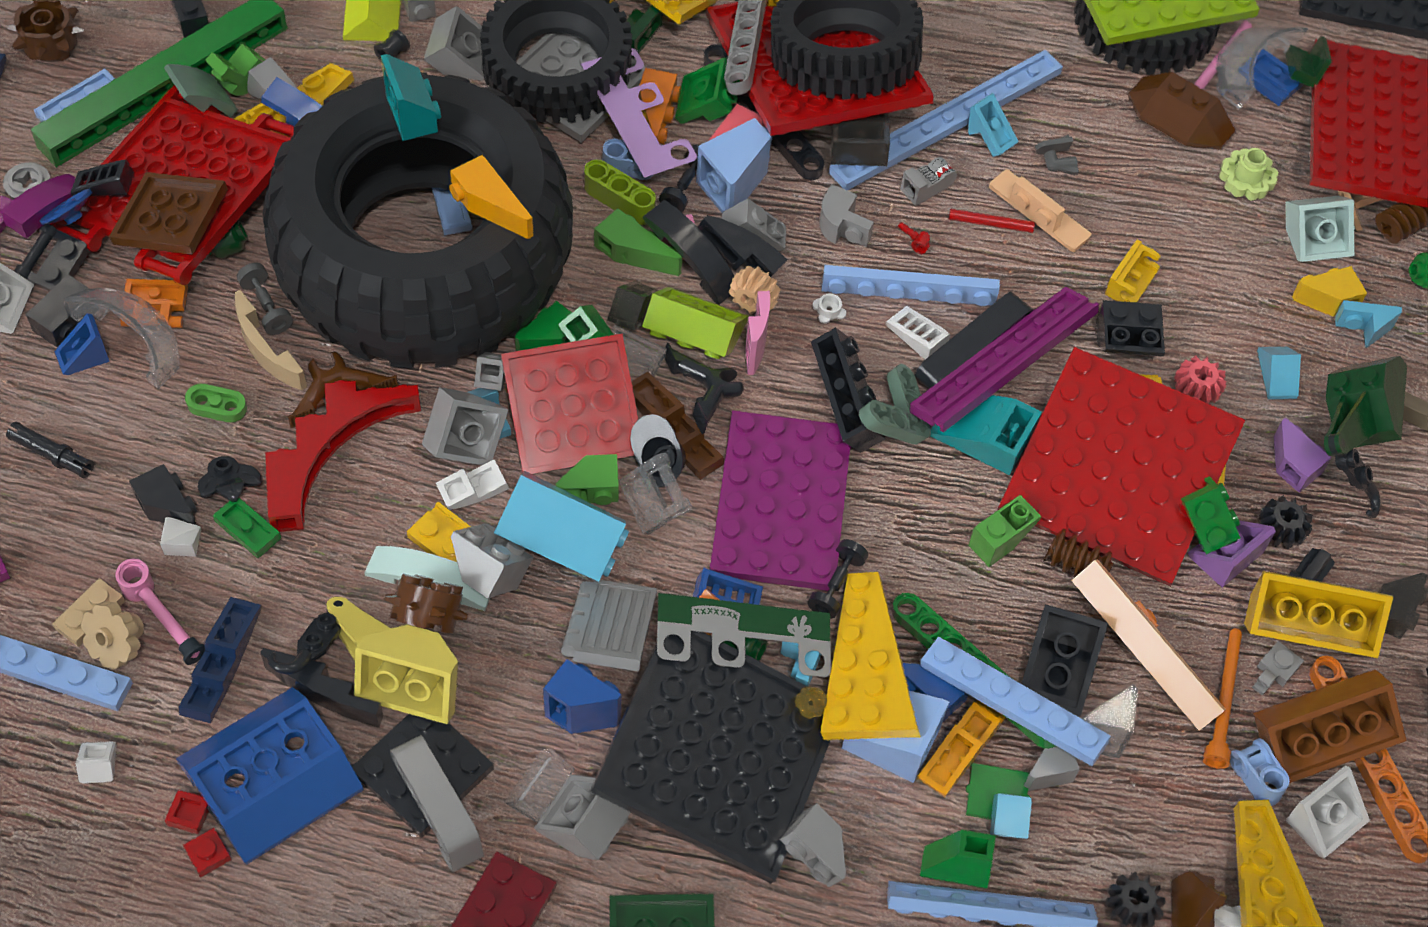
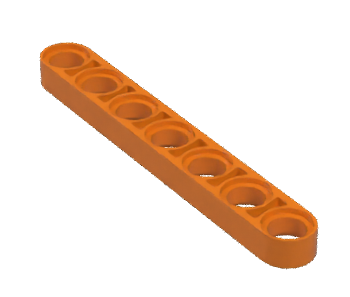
M1331 656L1317 658L1309 672L1316 690L1349 679L1339 661ZM1322 665L1328 666L1332 669L1334 677L1330 679L1324 678L1318 672V667ZM1387 749L1375 752L1380 759L1378 764H1371L1364 757L1355 759L1354 762L1405 857L1415 863L1427 861L1428 825ZM1387 779L1391 781L1395 786V793L1389 794L1384 792L1379 786V780ZM1401 808L1406 810L1411 816V822H1400L1395 816V809ZM1417 838L1422 840L1427 846V853L1421 854L1414 851L1411 846V839Z

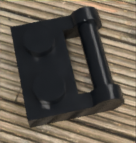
M43 224L39 230L41 232L40 236L22 264L16 266L14 272L32 282L35 286L50 292L68 275L71 277L75 276L90 250L87 249V244L57 230L50 224ZM50 241H56L37 274L31 272Z

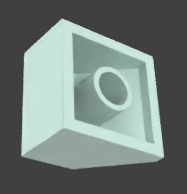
M1330 196L1285 201L1286 231L1299 262L1354 256V199L1343 196Z

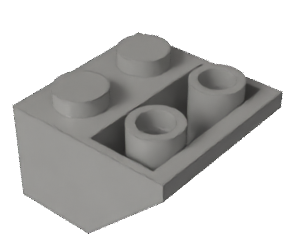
M484 523L453 531L451 540L462 581L486 598H491L516 590L534 557L525 552L524 547L494 534L496 527Z

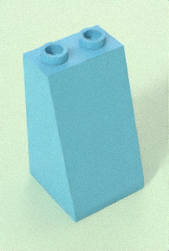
M523 470L494 534L599 582L602 575L609 576L615 563V559L611 558V555L616 546L622 548L629 531L624 529L626 526L625 520Z

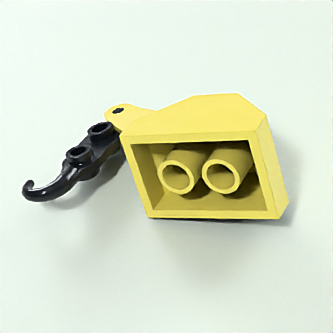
M332 597L327 601V613L320 614L313 619L298 640L297 657L293 662L287 664L277 662L275 660L276 653L271 652L268 656V665L272 670L281 674H295L306 668L311 661L317 660L326 654L337 636H339L355 660L354 696L380 702L383 707L448 724L455 713L458 661L438 632L411 625L390 628L356 607L344 597Z

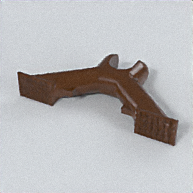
M335 351L330 352L335 365L330 370L320 369L313 358L308 363V371L313 382L292 415L287 416L290 428L296 427L295 417L316 414V410L325 405L323 401L325 397V383L345 380L356 381L358 390H366L371 387L389 388L399 385L397 375L389 377L347 367L342 356Z

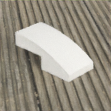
M495 459L469 473L461 469L436 482L449 510L478 503L510 489Z

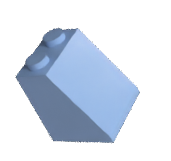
M756 118L698 146L696 182L721 213L746 200L768 173L772 136H770L767 128L762 126Z
M909 691L921 737L844 739L842 749L914 783L941 729L949 702L941 698Z

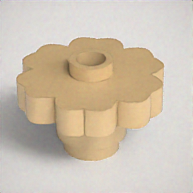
M104 601L94 605L92 610L84 613L81 622V629L86 634L83 644L88 649L89 655L92 658H99L103 667L117 669L137 657L140 648L138 639L144 631L143 622L135 613L122 612L118 603Z

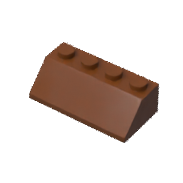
M1376 669L1253 713L1260 738L1269 745L1273 755L1287 772L1289 783L1407 741L1393 685Z

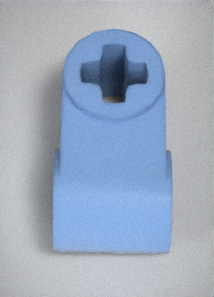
M610 139L604 143L602 161L607 162L635 179L647 180L653 177L651 175L644 178L624 140Z
M1258 738L1252 742L1251 746L1241 751L1237 749L1231 751V766L1235 773L1241 777L1254 799L1269 800L1271 806L1276 805L1289 785V776L1273 755L1269 745L1263 739ZM1265 782L1273 784L1276 789L1268 787Z

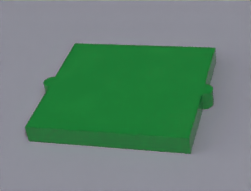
M972 763L970 783L965 789L968 793L966 815L991 820L994 794L1030 797L1028 795V788L1024 786L1030 773Z

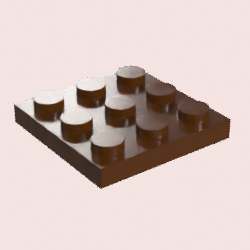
M146 172L109 238L112 244L117 246L193 255L228 190L227 185L222 180Z

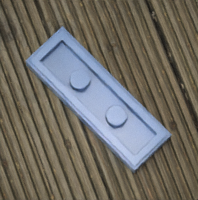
M103 69L34 109V113L41 122L45 121L64 108L69 107L88 94L110 83L115 78L106 69Z

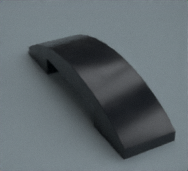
M664 200L642 217L660 240L666 238L702 279L699 285L716 304H722L731 296L729 290L734 274L711 241L687 216Z

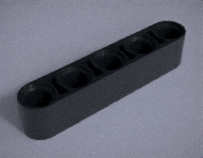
M1012 291L1008 292L929 356L916 370L915 378L930 389L1034 311V309Z

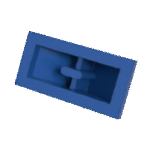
M89 313L84 316L55 350L63 375H70L110 362L93 314Z

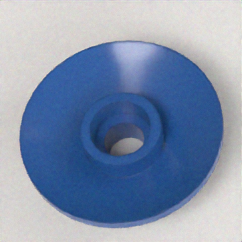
M86 189L67 199L40 219V223L52 224L65 220L69 225L83 216L80 209L85 205L92 191Z

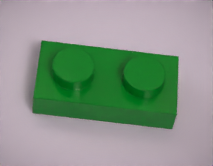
M240 498L237 502L229 501L213 514L214 521L257 559L281 539L280 532Z

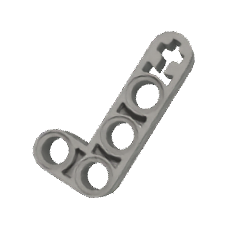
M420 735L390 750L391 757L400 775L434 832L441 853L452 873L484 857L480 837L474 823L424 738Z

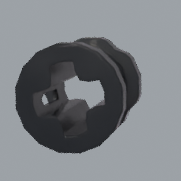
M393 29L385 41L374 46V52L380 61V55L388 54L396 57L402 51H407L410 48V42L401 31Z

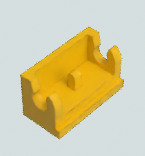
M1137 239L1110 277L1104 295L1116 301L1137 303L1160 268L1157 263L1150 261L1147 257L1158 261L1161 257L1160 254L1141 244L1142 242Z

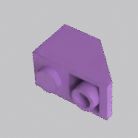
M1286 417L1281 421L1273 436L1276 473L1300 493L1324 472L1332 457L1328 456L1323 447L1314 443L1303 433L1300 427L1294 425Z

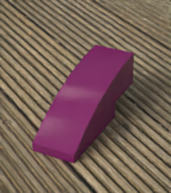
M69 173L56 176L41 182L13 199L0 210L5 225L28 239L43 225L40 223V219L72 196L70 192L75 177Z

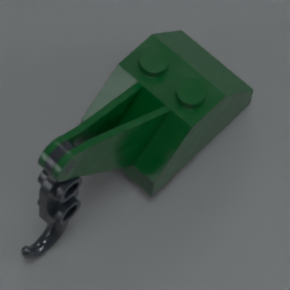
M1401 356L1345 366L1328 374L1326 403L1331 425L1324 437L1325 451L1328 456H1335L1337 468L1343 470L1347 475L1350 485L1355 486L1358 490L1365 491L1368 495L1371 510H1367L1366 515L1369 518H1376L1380 512V494L1373 483V473L1370 466H1365L1360 459L1359 452L1354 448L1402 440L1407 365Z

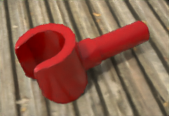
M903 222L898 225L899 229L913 239L911 246L915 252L924 254L929 249V233L925 231L918 233Z

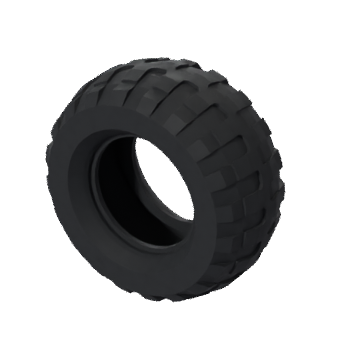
M421 72L423 79H429L433 94L430 97L431 101L438 102L441 112V118L437 119L438 132L402 140L386 98L384 78L382 76L363 81L360 86L349 91L341 90L325 99L324 106L318 111L307 113L294 126V134L291 140L282 143L276 155L269 180V190H267L264 200L263 224L266 245L277 281L290 302L299 309L305 319L323 338L331 343L341 342L350 354L358 358L371 361L378 357L389 360L390 366L398 368H413L415 363H435V368L455 365L458 358L471 354L478 357L485 352H493L498 349V344L504 337H515L520 329L531 323L537 311L547 305L563 274V265H565L570 255L573 238L572 195L568 188L564 166L548 137L543 134L533 116L522 107H512L505 94L491 87H478L471 84L469 79L459 76L447 75L442 77L427 75V73ZM481 155L486 158L533 218V237L529 239L484 218L476 230L460 242L444 249L424 253H401L383 249L365 240L353 229L360 216L372 204L385 196L417 188H442L450 190L449 185L452 184L450 170Z

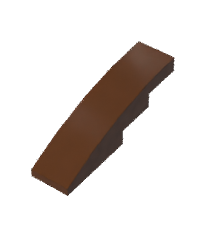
M647 371L631 381L635 404L643 416L654 414L662 416L669 421L679 444L682 445L685 451V465L700 480L724 465V456L705 439L704 434L697 427L698 425L685 414L684 405Z

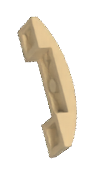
M241 290L236 291L235 308L241 332L254 358L266 371L283 383L299 390L307 388L303 369L288 350L278 356L273 352L256 330V328L260 327L256 309Z

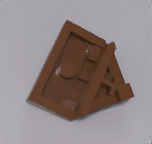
M1190 870L1172 880L1171 927H1214L1215 909L1219 910L1220 907H1223L1227 897L1224 892L1215 889V879L1213 877L1201 875L1199 872Z

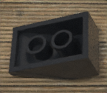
M1045 604L1021 684L1070 713L1081 717L1108 623Z

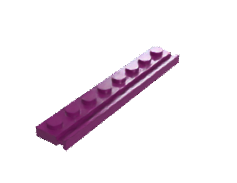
M1065 286L911 402L910 413L932 426L936 424L940 427V431L945 432L1098 314L1099 303L1095 302L1092 304L1089 302V298Z

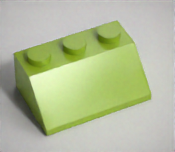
M666 287L652 293L642 327L649 329L650 334L655 337L666 339L668 336L678 340L677 344L682 347L693 349L695 346L704 349V354L707 356L721 359L722 356L726 357L732 353L749 316L674 288Z

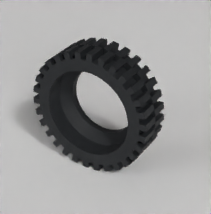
M497 0L494 3V11L489 9L486 14V21L483 20L480 42L482 68L486 85L505 94L512 107H522L531 115L532 113L536 114L537 122L545 123V118L548 116L552 117V123H560V117L567 116L568 123L576 122V115L581 114L583 120L591 117L592 109L597 114L604 111V105L598 96V91L603 95L609 93L610 84L616 87L620 83V76L626 86L629 83V75L631 73L626 74L627 68L632 67L630 22H627V15L624 11L620 12V5L616 1L610 3V0H504L503 3ZM548 33H566L579 37L586 41L594 49L597 57L600 58L598 62L588 69L567 76L540 75L516 63L519 51L527 42Z
M779 0L777 7H774L772 10L771 58L775 71H779V76L782 79L787 78L789 85L794 86L798 83V90L803 92L811 88L812 95L819 96L821 92H826V98L834 99L835 94H842V99H850V94H857L858 99L866 98L867 92L877 96L881 95L882 88L890 92L895 89V84L899 86L905 84L906 78L911 79L914 76V71H918L920 67L923 43L922 9L918 7L916 0ZM850 30L868 33L881 41L867 46L842 48L819 44L812 40L826 33Z
M1084 0L1076 1L1074 14H1076L1075 24L1079 25L1078 33L1080 36L1085 35L1084 43L1087 46L1094 44L1092 52L1097 56L1105 53L1104 61L1109 64L1113 60L1118 61L1117 68L1124 70L1126 65L1132 66L1131 73L1139 74L1140 68L1146 69V75H1154L1156 69H1159L1160 73H1167L1173 68L1175 73L1182 72L1184 65L1188 69L1193 67L1196 60L1201 62L1205 54L1210 52L1221 24L1106 45Z

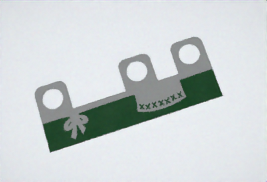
M658 593L657 654L662 659L687 661L691 653V631L712 633V660L719 666L742 667L745 663V637L798 643L799 670L802 674L827 677L831 673L830 613ZM668 635H678L683 640L684 649L680 654L672 655L665 650L664 639ZM723 641H732L737 645L739 654L735 660L727 661L720 656L718 648ZM809 651H818L823 655L825 664L822 669L814 671L807 667L805 655Z

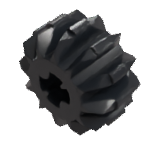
M1284 495L1279 497L1277 501L1271 499L1259 513V524L1273 526L1275 529V534L1272 537L1274 547L1279 546L1280 543H1283L1287 550L1294 544L1299 546L1312 531L1310 523L1312 522L1313 515L1305 513L1307 504L1301 506L1296 504V497L1291 499V501H1287Z
M1136 871L1130 874L1129 879L1123 874L1120 875L1116 880V884H1111L1107 890L1110 897L1106 899L1105 906L1114 909L1110 913V919L1120 918L1122 920L1120 927H1127L1128 924H1131L1132 927H1142V925L1144 927H1153L1155 920H1160L1164 914L1161 907L1166 903V898L1157 895L1161 890V885H1149L1150 875L1145 876L1143 880H1139ZM1133 899L1139 902L1137 906L1131 902Z

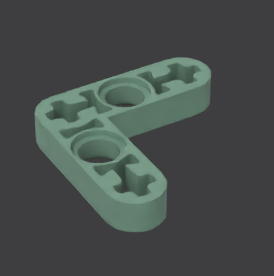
M899 364L887 373V381L894 406L872 400L859 410V417L864 426L873 432L918 445L931 435V429L927 422L910 413V403L921 396L914 373L906 365Z

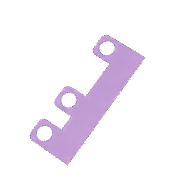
M633 48L631 55L636 58V64L631 68H627L626 74L640 70L644 66L638 52ZM600 58L581 63V65L586 70L598 62ZM620 76V83L616 87L610 84L609 93L603 95L598 91V96L644 178L696 160L697 155L690 142L686 139H680L660 146L641 110L659 105L664 101L656 84L646 83L628 89ZM643 89H651L656 93V99L653 102L645 103L639 99L638 93ZM678 145L685 146L689 150V155L686 159L677 160L672 157L671 149Z

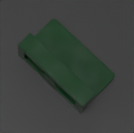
M653 5L645 13L634 9L627 17V22H630L632 48L638 54L663 25V12Z
M1323 36L1319 37L1311 52L1290 45L1285 53L1290 79L1314 88L1315 84L1319 83L1332 62L1327 39Z

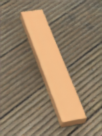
M1098 559L1094 560L1071 580L1199 731L1226 710Z

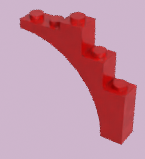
M339 380L334 383H325L326 415L309 414L305 417H295L297 449H278L273 452H265L269 523L279 532L304 530L305 508L311 487L325 463L337 449L354 435L368 427L395 416L420 412L421 404L418 385L402 384L389 388L371 387L366 390L357 391L356 381Z

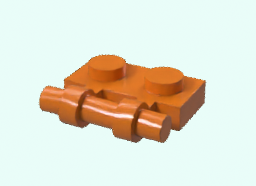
M126 279L122 304L124 310H133L132 315H121V326L132 327L133 330H143L144 327H159L160 330L170 331L171 328H182L183 317L172 316V311H185L188 285H180L173 280ZM145 310L160 311V315H145Z

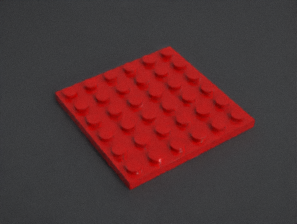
M1074 347L998 506V510L1021 495L1041 515V519L1035 525L1036 527L1054 535H1057L1064 528L1066 529V540H1069L1076 534L1078 546L1085 540H1088L1089 551H1092L1098 545L1100 546L1101 556L1111 551L1112 561L1171 587L1195 534L1181 498L1206 487L1204 479L1209 476L1216 484L1218 483L1246 420Z

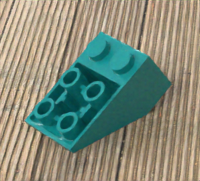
M991 395L945 432L940 431V427L935 424L931 428L930 437L1011 475L1032 437L1042 411L1015 398Z

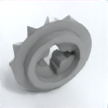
M31 162L21 163L12 167L5 174L3 187L13 200L28 189L49 180L50 175L48 170L40 164ZM31 177L32 183L24 188L23 184H26L27 180Z

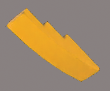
M979 700L973 702L959 723L954 725L917 778L943 797H946L1006 718Z

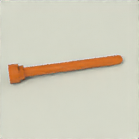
M1233 628L1229 632L1219 702L1226 710L1216 717L1213 740L1205 747L1203 755L1204 764L1216 769L1229 767L1231 750L1226 743L1242 639V632L1238 628Z

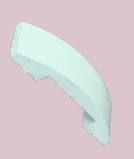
M376 546L365 570V576L394 585L397 580L401 579L402 574L413 576L416 574L433 578V582L459 585L463 587L461 604L482 611L486 610L490 598H486L462 581L457 562L423 551L393 546Z

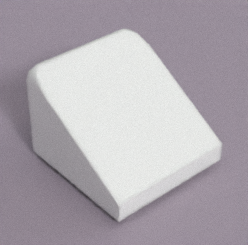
M116 742L81 744L76 760V769L80 783L113 781Z

